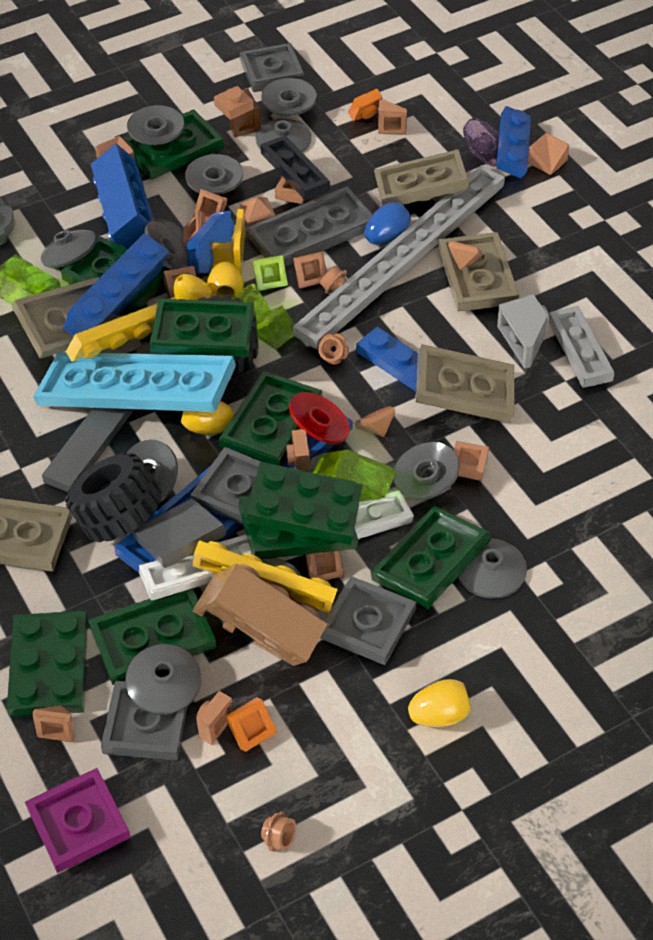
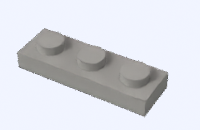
M575 306L549 312V324L581 386L585 388L613 381L615 372L580 307Z

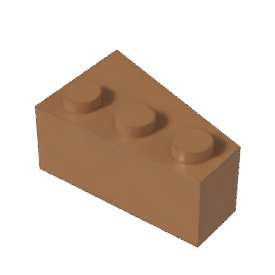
M236 563L213 575L192 612L201 617L205 611L225 621L222 628L233 633L237 627L255 639L254 645L293 666L308 661L327 626L326 622L318 618L319 613L304 604H297L288 598L289 593L285 589L274 584H267L258 578L259 573L248 565Z

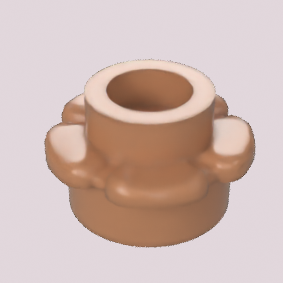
M334 266L324 275L320 284L325 288L326 294L331 291L334 292L347 281L345 278L346 270L342 271L339 267Z
M329 333L323 336L318 349L321 358L329 364H339L349 354L346 338L338 333L335 335ZM333 345L337 348L335 352L331 349Z
M284 812L275 813L272 817H268L261 831L262 839L265 840L270 851H276L277 849L287 850L293 843L296 823L294 819L288 818Z

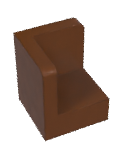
M249 89L243 91L253 99L254 109L230 120L231 131L234 137L257 132L261 128L260 109Z

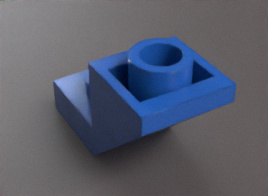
M231 211L212 214L186 244L187 267L194 266L196 274L211 272L213 253L210 249V244L232 242L235 226L234 221L231 219Z

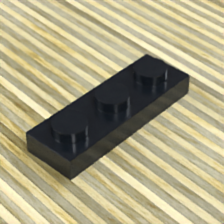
M286 135L260 144L261 154L304 200L330 191V180Z

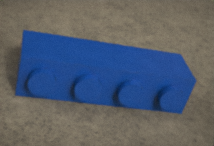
M115 143L91 164L94 175L93 182L97 186L99 193L97 197L104 211L102 215L109 229L107 234L112 242L129 249L145 233L146 225L154 221L135 158Z
M144 233L69 309L63 329L74 337L77 333L116 319L161 272L169 251Z

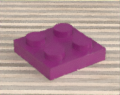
M98 768L25 801L26 808L57 873L131 838L129 829Z

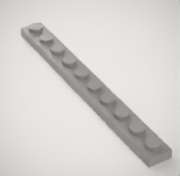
M483 165L478 167L468 176L470 189L462 190L457 194H447L295 324L293 326V336L318 350L323 336L329 333L335 335L431 251L439 243V239H444L497 193L504 186L505 177Z

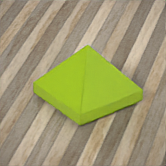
M283 255L252 260L258 291L288 286Z

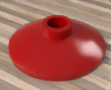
M301 392L296 394L290 401L289 410L293 420L301 429L306 430V434L329 444L341 443L348 437L350 433L349 422L345 414L330 400L315 393Z

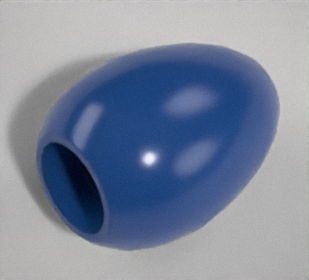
M390 202L379 207L365 227L366 240L373 245H383L392 242L409 227L411 221L409 212L398 202Z

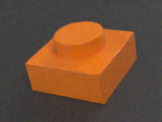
M378 89L354 98L348 111L353 122L361 118L369 119L378 112L379 100L383 99Z
M258 697L225 715L240 749L245 752L278 733L263 700Z

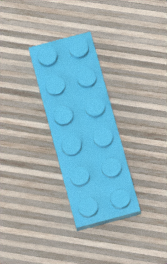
M61 352L55 356L33 397L38 406L215 412L236 364L233 356L99 353L92 359L82 358L72 362L66 352Z

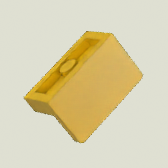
M237 209L232 242L213 244V264L211 270L218 263L230 262L242 274L245 244L244 209Z

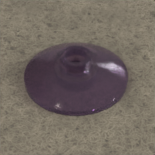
M472 118L468 120L463 127V135L472 154L487 165L496 167L499 131L482 119Z

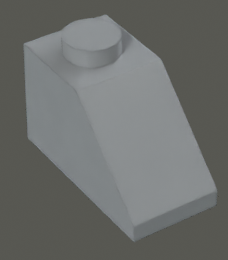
M534 294L499 304L497 327L524 369L531 367L545 338L546 324L549 322V314L546 307L538 302Z

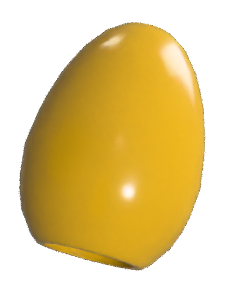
M230 262L218 263L212 268L208 276L207 284L211 287L214 295H218V297L228 295L233 300L241 296L244 281L241 272L234 264Z
M182 274L174 282L173 290L176 299L198 300L202 297L211 298V295H214L207 283L191 274Z
M220 400L215 412L183 411L181 423L186 429L194 433L206 435L223 433L235 412L230 406Z
M452 679L437 681L425 687L413 697L408 706L412 721L427 727L454 725L465 719L472 709L464 683Z

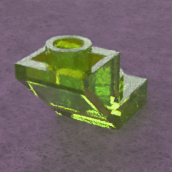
M254 283L246 286L231 298L233 300L238 298L243 300V302H254L258 338L273 349L279 348L293 337V326L295 324L283 305L270 309Z
M347 449L322 454L313 473L362 483L360 502L385 498L396 471L393 467Z

